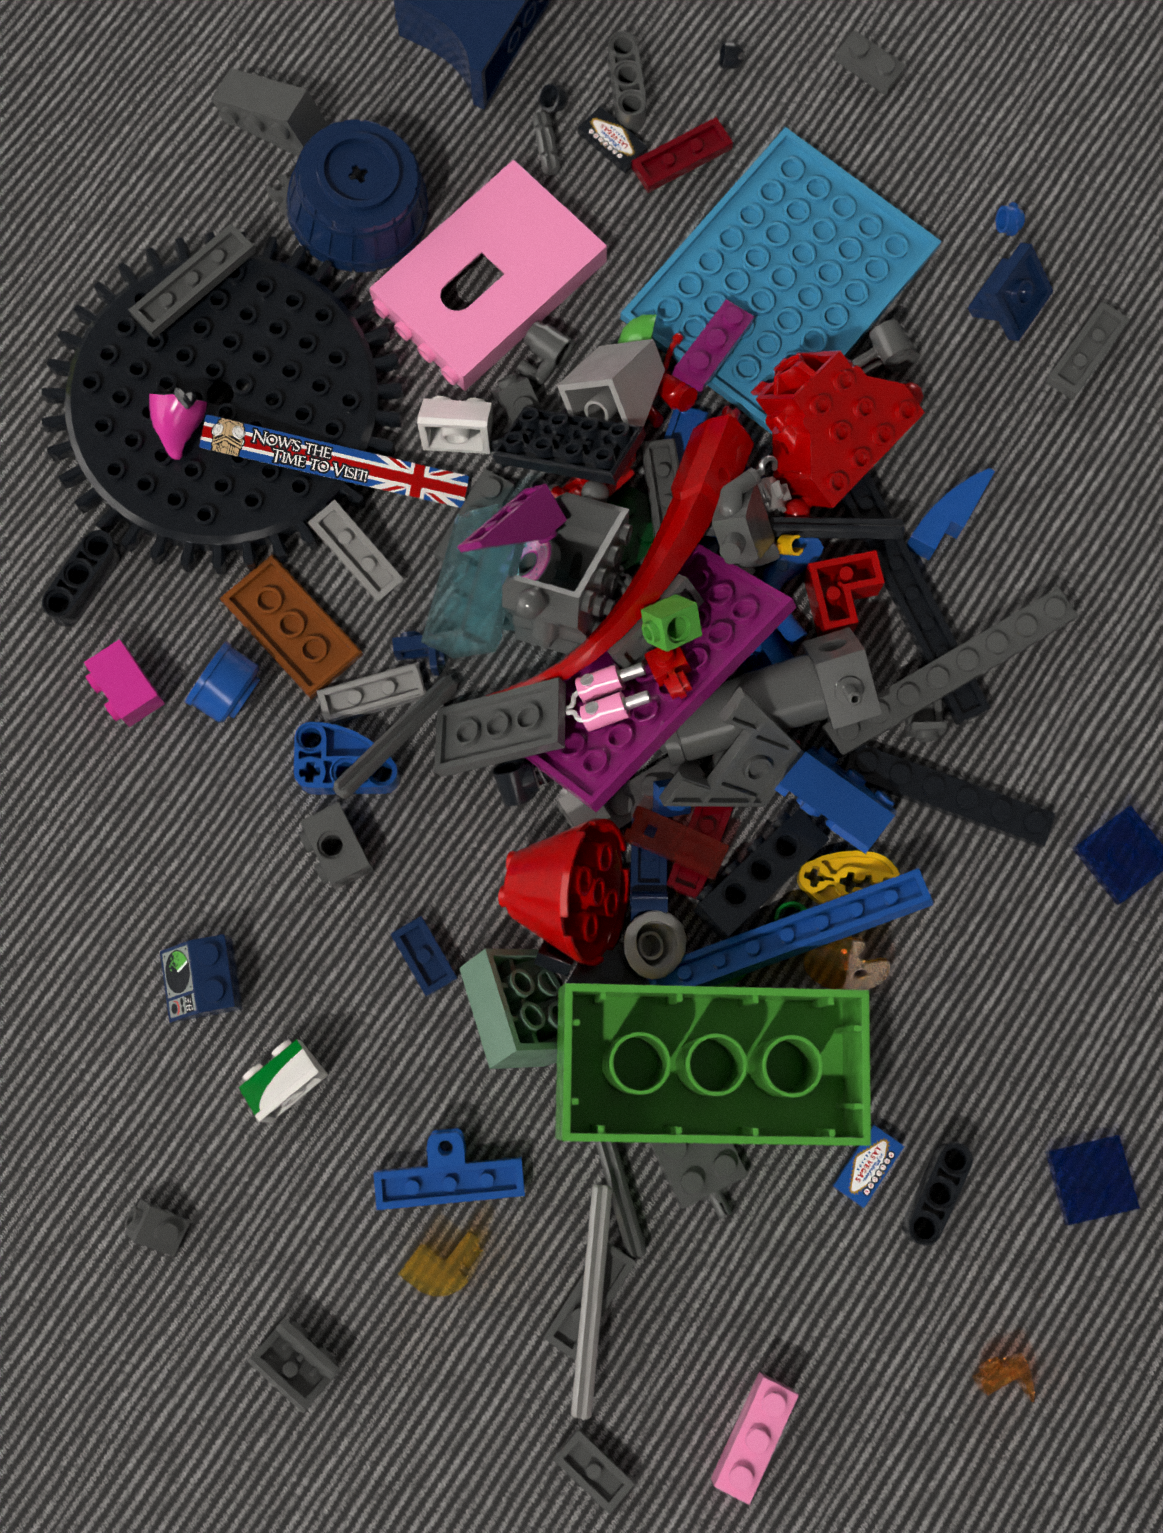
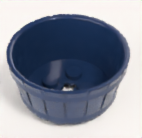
M351 119L324 127V129H321L312 136L303 147L289 181L286 209H288L287 216L292 231L295 232L294 235L299 243L307 251H310L312 256L321 262L327 259L334 268L350 272L352 270L355 272H371L390 267L398 263L400 259H403L416 247L427 227L426 223H428L429 217L428 194L415 155L401 137L378 123ZM357 166L359 170H367L368 173L364 175V182L359 183L357 179L351 180L349 178L353 173V167Z

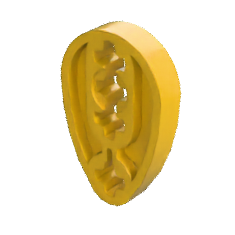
M856 850L842 851L823 855L805 863L798 871L797 883L803 892L820 905L862 889L854 887L850 893L846 892V887L840 884V880H844L848 874L852 875V881L856 883H861L865 877L870 878L871 885L899 876L900 874L896 866L881 854L868 851L865 854L862 851ZM812 869H816L817 875L826 879L819 881L815 887L810 886V880L804 878V874H809Z

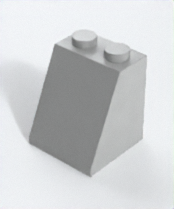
M654 339L603 345L597 347L557 387L568 414L644 426L665 369Z

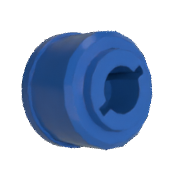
M227 641L224 642L184 701L189 706L193 705L218 723L224 722L228 716L234 719L260 681L256 676L260 670L259 665L231 647L232 644Z

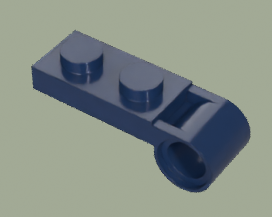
M667 819L631 820L630 923L637 916L647 911L657 910L668 914Z

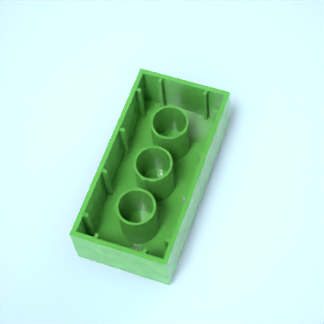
M565 983L558 988L555 1139L560 1141L871 1146L869 990Z

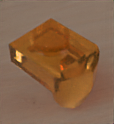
M1022 1353L1007 1356L1002 1360L999 1357L991 1358L978 1367L979 1373L972 1376L979 1390L987 1395L1017 1380L1030 1401H1035L1033 1377Z

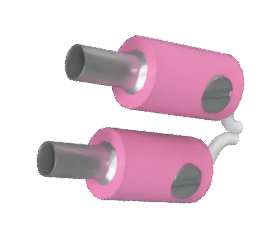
M640 662L621 670L617 664L576 678L575 685L577 690L572 694L570 704L565 707L566 714L573 715L574 719L578 722H583L588 732L630 718V709L650 703L651 696L648 690L625 698L624 694L619 691L626 688L625 681L646 674L643 663ZM578 695L585 704L580 706L581 717L577 711L572 709L576 704Z

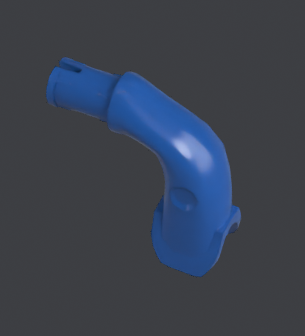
M818 538L795 539L792 543V548H803L802 554L799 556L780 554L778 560L769 563L765 568L761 580L780 591L785 583L803 571L805 572L808 563L821 561L824 548ZM792 613L777 627L791 647L801 642L808 634Z

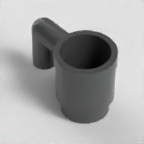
M540 320L536 321L527 331L524 343L530 347L533 353L541 357L543 362L537 369L526 360H522L517 367V371L536 385H542L554 368L560 367L567 359L574 346V340L565 336L550 324L545 325Z

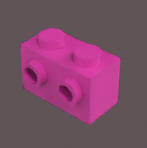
M120 639L83 662L90 672L85 676L87 681L97 694L103 691L109 700L104 706L115 721L122 719L131 727L165 704L129 649Z

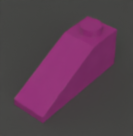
M547 484L527 488L521 491L457 547L460 552H469L535 541L543 544L558 534L556 529L567 519Z

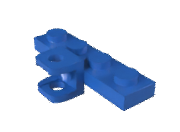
M460 1128L432 1131L427 1142L428 1166L375 1170L373 1172L376 1210L525 1196L522 1157L467 1162L466 1141ZM449 1141L453 1149L450 1151L443 1150L440 1142Z

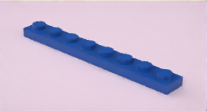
M918 868L687 953L672 973L663 978L649 979L650 985L712 987L933 905V900Z

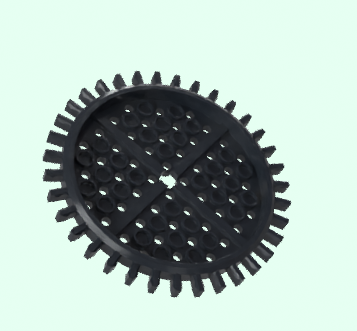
M213 232L206 233L205 245L215 237ZM269 236L262 256L252 255L162 333L153 338L132 317L129 309L191 257L188 245L182 237L175 239V250L179 257L178 261L163 265L160 256L152 247L146 249L147 262L153 271L137 278L133 269L123 262L118 267L123 281L128 286L117 295L108 286L99 281L94 285L101 301L106 303L97 315L77 304L73 310L79 320L89 326L83 337L62 330L57 335L65 347L76 351L72 362L48 358L47 366L51 372L58 376H66L68 379L66 388H42L41 395L47 403L65 404V414L41 418L42 425L47 432L68 430L69 440L47 447V451L54 462L75 456L79 465L58 475L60 482L68 489L84 480H89L93 487L76 499L74 503L84 514L101 501H104L110 508L99 518L95 525L99 530L106 533L112 531L122 519L128 522L131 527L121 541L125 550L132 553L145 534L156 538V541L151 548L150 558L155 564L161 565L166 558L171 544L183 547L181 566L185 572L192 573L196 565L198 550L213 551L211 561L217 574H225L227 551L243 550V561L249 571L252 572L258 566L255 547L272 543L273 552L281 563L288 562V550L282 539L296 532L300 533L302 541L311 550L317 548L315 534L308 527V522L334 499L338 502L341 498H344L352 506L360 510L365 507V500L361 493L351 487L353 483L246 458L244 461L236 463L234 462L236 456L200 448L206 415L221 418L224 412L230 411L232 416L228 420L369 453L372 451L384 456L394 457V443L375 436L377 426L401 428V414L394 411L379 410L382 399L403 398L402 384L394 382L379 384L377 374L399 369L397 354L373 358L370 350L391 340L387 326L364 334L359 325L374 317L376 310L371 300L351 312L344 305L357 293L355 282L349 278L332 292L325 287V284L334 274L330 261L326 259L311 277L302 271L308 259L304 247L300 245L297 247L287 265L276 261L279 254V246L276 237ZM262 286L270 287L266 292H259ZM217 299L224 300L221 305H213V302ZM292 300L299 301L298 305L294 307L288 306V303ZM246 313L253 314V317L249 320L242 319ZM322 314L329 316L325 321L317 320ZM123 326H131L128 332H121ZM199 327H207L204 333H196ZM279 327L283 329L280 334L275 335L271 333L274 328ZM153 340H160V344L158 346H150V343ZM229 341L236 342V345L232 348L225 347ZM305 342L312 343V346L308 349L301 348V345ZM106 354H114L112 359L103 360ZM182 355H190L187 361H179ZM257 356H266L263 362H255ZM335 356L342 358L337 364L330 362ZM136 368H143V372L141 374H133V371ZM212 369L220 370L216 376L208 375ZM288 370L296 371L292 377L284 376ZM89 382H97L95 387L88 389ZM171 382L173 386L170 389L177 387L181 388L184 392L193 391L197 395L196 397H202V401L207 402L204 419L191 434V438L184 446L183 457L180 460H175L168 455L165 461L160 462L157 461L159 455L168 453L153 428L151 418H146L145 414L149 411V394L156 392L158 385L163 386L165 383ZM243 383L249 384V387H248L247 390H244V391L238 390V387H239L241 384H243ZM222 384V386L232 389L234 391L233 400L230 403H224L219 406L211 404L208 399L212 391L216 389L215 385ZM319 384H323L326 386L325 389L321 392H316L314 390V388ZM119 396H126L124 402L116 403V399ZM271 398L279 399L276 405H268V401ZM347 399H354L356 401L353 406L347 407L344 405ZM305 412L309 414L305 420L297 419L300 413ZM102 424L109 425L106 431H98L99 427ZM332 427L339 429L335 435H329L327 432ZM131 439L139 440L137 445L129 447L128 442ZM113 468H121V472L118 475H110ZM190 469H198V473L195 476H187ZM272 469L276 471L273 477H264V473L267 470ZM150 482L151 486L148 490H140L143 483ZM220 484H228L227 490L223 492L217 491V487ZM299 484L306 486L305 490L301 493L294 491V488ZM174 497H180L181 502L178 505H170V501ZM256 498L259 500L256 506H247V502L250 499ZM210 512L211 517L208 520H200L202 513Z

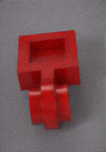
M681 646L668 652L657 647L644 654L659 687L665 685L673 700L677 697H680L682 700L688 696L687 692L693 690L686 673L692 671Z

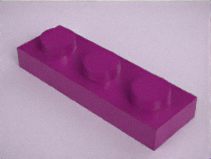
M725 300L675 366L673 376L702 392L750 328L755 316Z

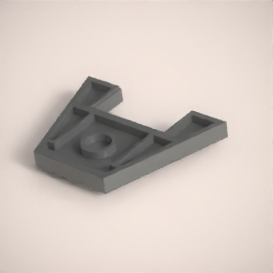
M739 686L719 714L723 722L743 729L707 779L678 770L659 796V799L663 806L765 807L776 793L774 789L805 752L800 744Z

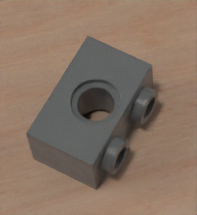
M339 802L300 821L304 831L299 833V836L308 853L313 850L315 851L319 863L315 864L314 867L323 884L330 882L336 890L374 871ZM340 840L343 843L341 852L335 856L326 855L325 847L328 842Z

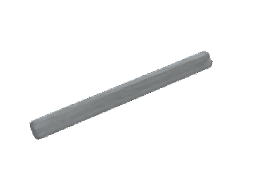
M596 1184L592 1187L571 1407L572 1417L579 1419H589L592 1416L612 1188L608 1185Z

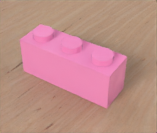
M761 1372L758 1373L711 1477L714 1487L750 1505L799 1396L794 1389Z

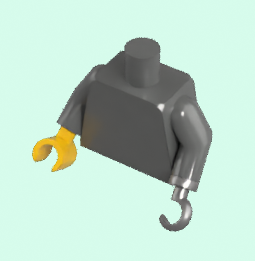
M772 455L763 457L756 470L752 467L726 484L720 491V497L712 518V525L720 546V554L729 565L738 563L743 568H758L778 560L780 554L799 556L804 550L803 548H792L793 541L800 538V535L783 534L778 538L776 545L773 543L775 537L757 485L761 482L760 477L765 474V466L769 461H772V470H777L778 461Z

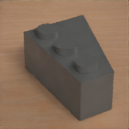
M230 68L211 98L219 111L220 118L227 124L237 126L298 157L311 137L328 126L307 89Z

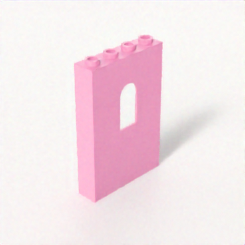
M512 160L369 288L372 303L375 306L376 313L382 319L387 317L395 324L396 332L405 341L411 339L418 346V352L428 363L434 361L441 368V374L451 385L454 386L457 383L466 391L521 341L536 321L545 319L606 263L607 245L515 160ZM480 254H483L504 273L500 279L464 310L455 311L448 309L441 301L443 288Z

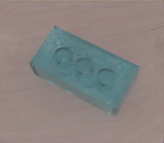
M500 504L460 513L455 518L421 643L452 658L496 652L502 638L501 631L506 613L508 612L502 607V584L508 575L511 574L512 577L519 574V563L526 544L469 552H460L457 547L504 507Z

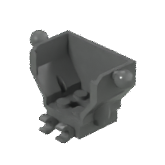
M589 480L582 487L581 496L565 492L555 498L567 520L556 529L558 534L551 539L559 546L561 559L560 562L556 560L554 568L557 572L550 584L518 575L511 577V574L507 576L502 584V602L496 610V613L501 616L496 626L502 630L515 631L516 640L569 655L592 634L617 604V601L613 600L619 579L618 572L625 546L629 544L632 536L633 526L628 524L629 509L606 503L609 498V489L605 483Z

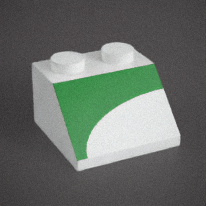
M296 1039L291 1043L290 1040H286L272 1052L274 1058L264 1067L260 1063L243 1076L245 1082L238 1088L259 1122L272 1123L328 1076V1073L302 1041Z

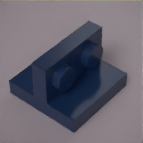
M1020 243L1009 259L1002 258L968 306L972 317L999 321L1008 340L1019 341L1054 292L1032 244Z

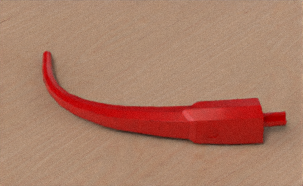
M729 406L723 408L721 416L709 418L693 428L671 486L673 498L661 526L638 572L604 621L579 647L557 664L532 678L486 696L558 677L563 681L570 678L597 660L618 642L641 619V609L656 603L680 571L712 522L721 489L741 475L745 469L754 442L739 423L741 414L739 409L732 410Z

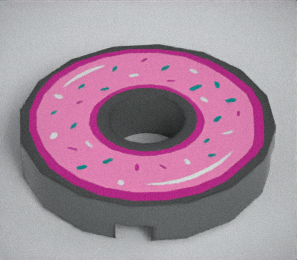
M553 540L543 544L535 541L518 545L509 555L502 569L501 586L510 574L511 577L518 575L550 584L557 572L554 568L556 560L560 562L561 559L559 546Z

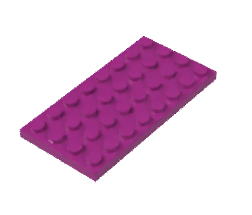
M697 544L675 576L676 578L680 574L687 577L704 600V603L698 608L702 636L681 645L692 671L686 673V676L693 690L687 692L688 696L681 700L680 697H677L673 700L665 685L659 687L647 663L645 666L646 674L625 681L626 688L619 692H622L626 698L648 690L651 696L650 703L630 709V718L588 732L583 722L576 721L573 715H567L565 712V748L525 758L590 809L597 812L797 608L791 597L738 566L727 564L724 558ZM607 651L597 660L564 680L566 683V706L570 704L571 696L577 690L575 685L576 678L617 664ZM578 695L576 704L572 709L577 711L581 717L580 706L585 704Z

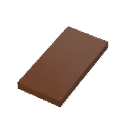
M273 555L269 556L256 569L219 598L311 700L317 695L318 690L326 688L363 656L362 651Z

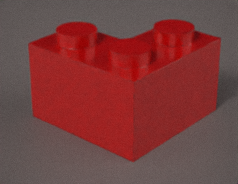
M877 550L808 563L803 579L817 636L820 637L850 627L852 632L855 631L859 621L853 600L878 596L885 583Z

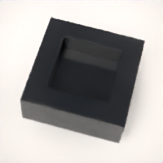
M543 940L534 964L544 967L550 972L568 977L575 960Z

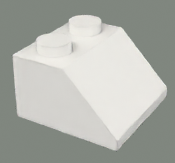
M445 396L423 399L417 421L423 450L490 454L493 423L492 403L485 402L479 398L456 401Z

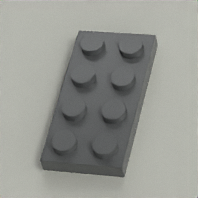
M558 677L439 708L437 710L434 772L444 777L565 748L566 683Z

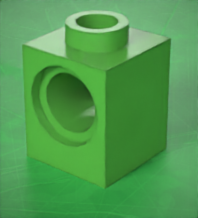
M674 594L641 609L643 620L641 629L647 643L666 652L702 636L698 607L694 601Z

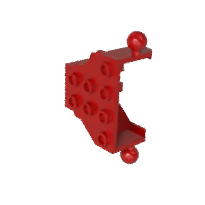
M841 350L797 353L788 359H782L773 369L775 371L774 381L772 383L761 381L751 393L752 395H758L756 401L767 414L765 419L766 425L772 431L773 456L778 461L777 470L774 471V478H776V481L779 480L781 485L787 483L793 499L786 503L787 510L783 513V517H810V508L812 506L834 508L925 413L920 406L923 401L921 387L912 382L904 384L867 376L861 367L854 365L850 359H846Z

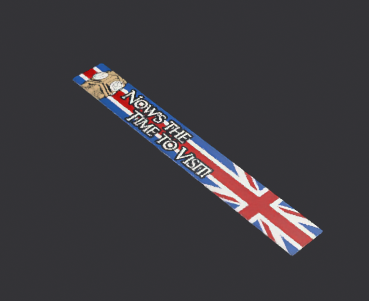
M206 415L199 445L200 448L458 508H461L464 504L469 480L467 475L211 415Z

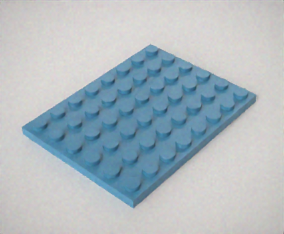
M785 127L620 314V319L628 324L632 319L641 315L657 314L652 338L655 341L656 347L667 354L668 347L673 341L672 337L676 333H680L683 336L682 342L676 345L671 357L678 363L725 300L755 316L750 328L707 385L772 434V431L766 425L765 419L767 414L756 401L758 395H752L751 391L761 381L772 383L775 376L773 369L782 359H788L797 353L841 350L846 357L938 250L942 241Z

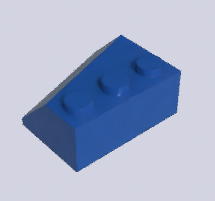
M812 746L802 755L774 790L784 797L790 791L797 796L796 801L800 804L802 810L811 816L820 817L821 814L828 818L825 824L832 831L866 854L897 813L893 808L895 802L882 791L878 790L876 793H873L864 786L867 780L852 768H849L846 772L836 764L838 757L827 748L821 746L818 750Z

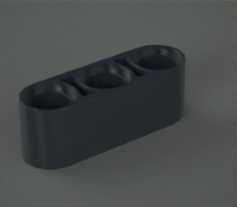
M102 530L89 532L82 539L42 598V607L58 625L68 627L76 624L119 564L121 551L108 533ZM108 545V549L104 554L95 556V552L100 546ZM89 573L85 582L75 584L79 575ZM69 601L65 611L56 613V608L60 603Z
M957 1142L943 1143L933 1152L902 1222L903 1233L911 1242L926 1246L934 1244L941 1237L973 1163L972 1153L964 1144ZM950 1149L957 1151L960 1156V1164L954 1170L949 1169L944 1160L945 1154ZM935 1183H940L945 1189V1197L939 1204L932 1202L929 1196L930 1188ZM920 1217H925L930 1224L929 1233L923 1238H919L914 1232V1223Z

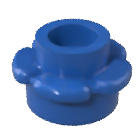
M1012 202L1009 206H1001L998 209L995 222L999 233L1014 236L1018 230L1022 229L1025 215L1023 210L1018 209L1017 203Z

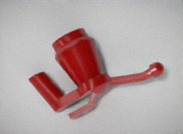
M676 333L672 337L673 341L667 350L663 363L665 371L655 398L659 395L671 409L685 412L694 405L697 398V390L671 375L670 371H668L674 348L683 340L682 334ZM652 405L647 419L655 428H658L663 422V416Z

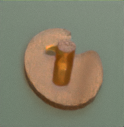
M855 937L842 938L807 951L804 955L805 970L815 982L830 989L868 990L878 986L888 977L890 962L887 958L861 959L859 956L865 950L866 942ZM857 970L867 971L863 976L855 974Z

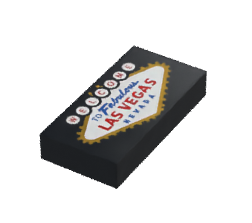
M601 106L578 127V134L624 174L631 169L632 160L647 153L648 146Z

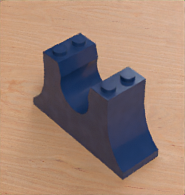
M394 0L395 19L397 20L399 35L434 52L452 65L466 82L472 96L473 105L485 110L551 0Z

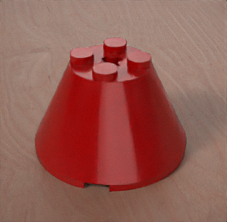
M594 818L518 851H510L506 857L507 871L504 885L501 886L498 893L499 905L506 907L512 919L576 962L590 966L602 963L604 957L601 956L605 950H613L619 939L628 905L629 868H623L621 851H626V845L619 828L611 820Z

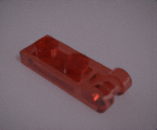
M636 807L632 815L635 818L631 828H627L623 835L625 842L650 851L709 879H715L729 845L647 808ZM648 825L658 828L654 838L644 835Z

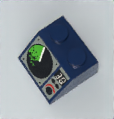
M222 934L194 939L160 951L170 1023L243 1010L233 940L230 937Z

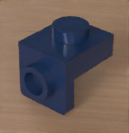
M408 631L401 633L400 637L392 638L393 652L397 661L429 657L432 676H440L439 665H445L443 644L437 645L434 634L421 635L418 631Z

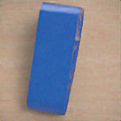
M324 722L304 723L296 730L294 737V777L301 788L308 794H336L333 786L340 773L344 769L349 768L374 743L363 735L339 725ZM317 734L322 737L320 744L315 748L305 747V740L310 735ZM389 757L377 769L379 770L384 767L391 769L392 776L389 780L377 782L374 780L375 771L353 794H387L396 790L401 778L394 761ZM316 769L319 775L314 776L313 782H309L305 776L311 775V770Z

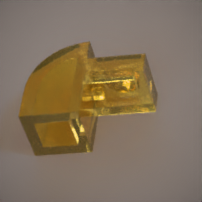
M470 1229L448 1259L424 1241L398 1275L424 1294L430 1296L453 1294L462 1289L471 1279L460 1270V1267L465 1265L468 1269L482 1252V1249L477 1246L482 1238Z

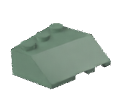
M484 949L459 968L489 1069L545 1067L557 1063L558 988L561 985L553 972L534 964L539 949Z

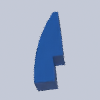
M988 468L954 487L941 498L916 527L907 542L908 549L929 561L945 533L957 539L995 471Z

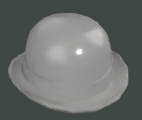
M657 910L647 911L637 916L630 923L624 936V953L629 965L640 976L649 979L663 978L672 973L681 963L686 951V933L682 923L670 913L666 914Z

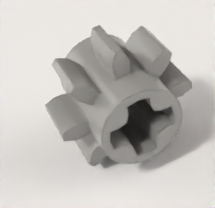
M774 477L762 478L761 482L757 485L767 516L780 517L787 510L785 506L787 501L792 499L787 483L781 485L780 481H776Z

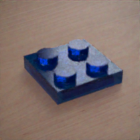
M1131 805L1072 848L1116 905L1124 902L1163 872V845Z
M1112 1135L1045 1151L1065 1225H1073L1140 1209L1120 1135Z

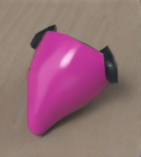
M158 385L156 392L149 394V411L153 428L161 439L168 455L175 460H180L183 457V449L186 442L204 419L207 402L197 400V395L193 391L184 392L181 388L177 387L165 390L163 386Z

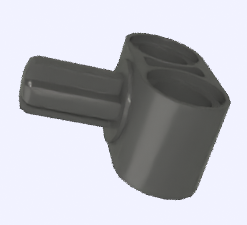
M893 319L879 324L870 332L869 337L873 348L851 362L861 367L866 375L882 365L892 373H899L913 366L919 360V356L905 329L897 320Z

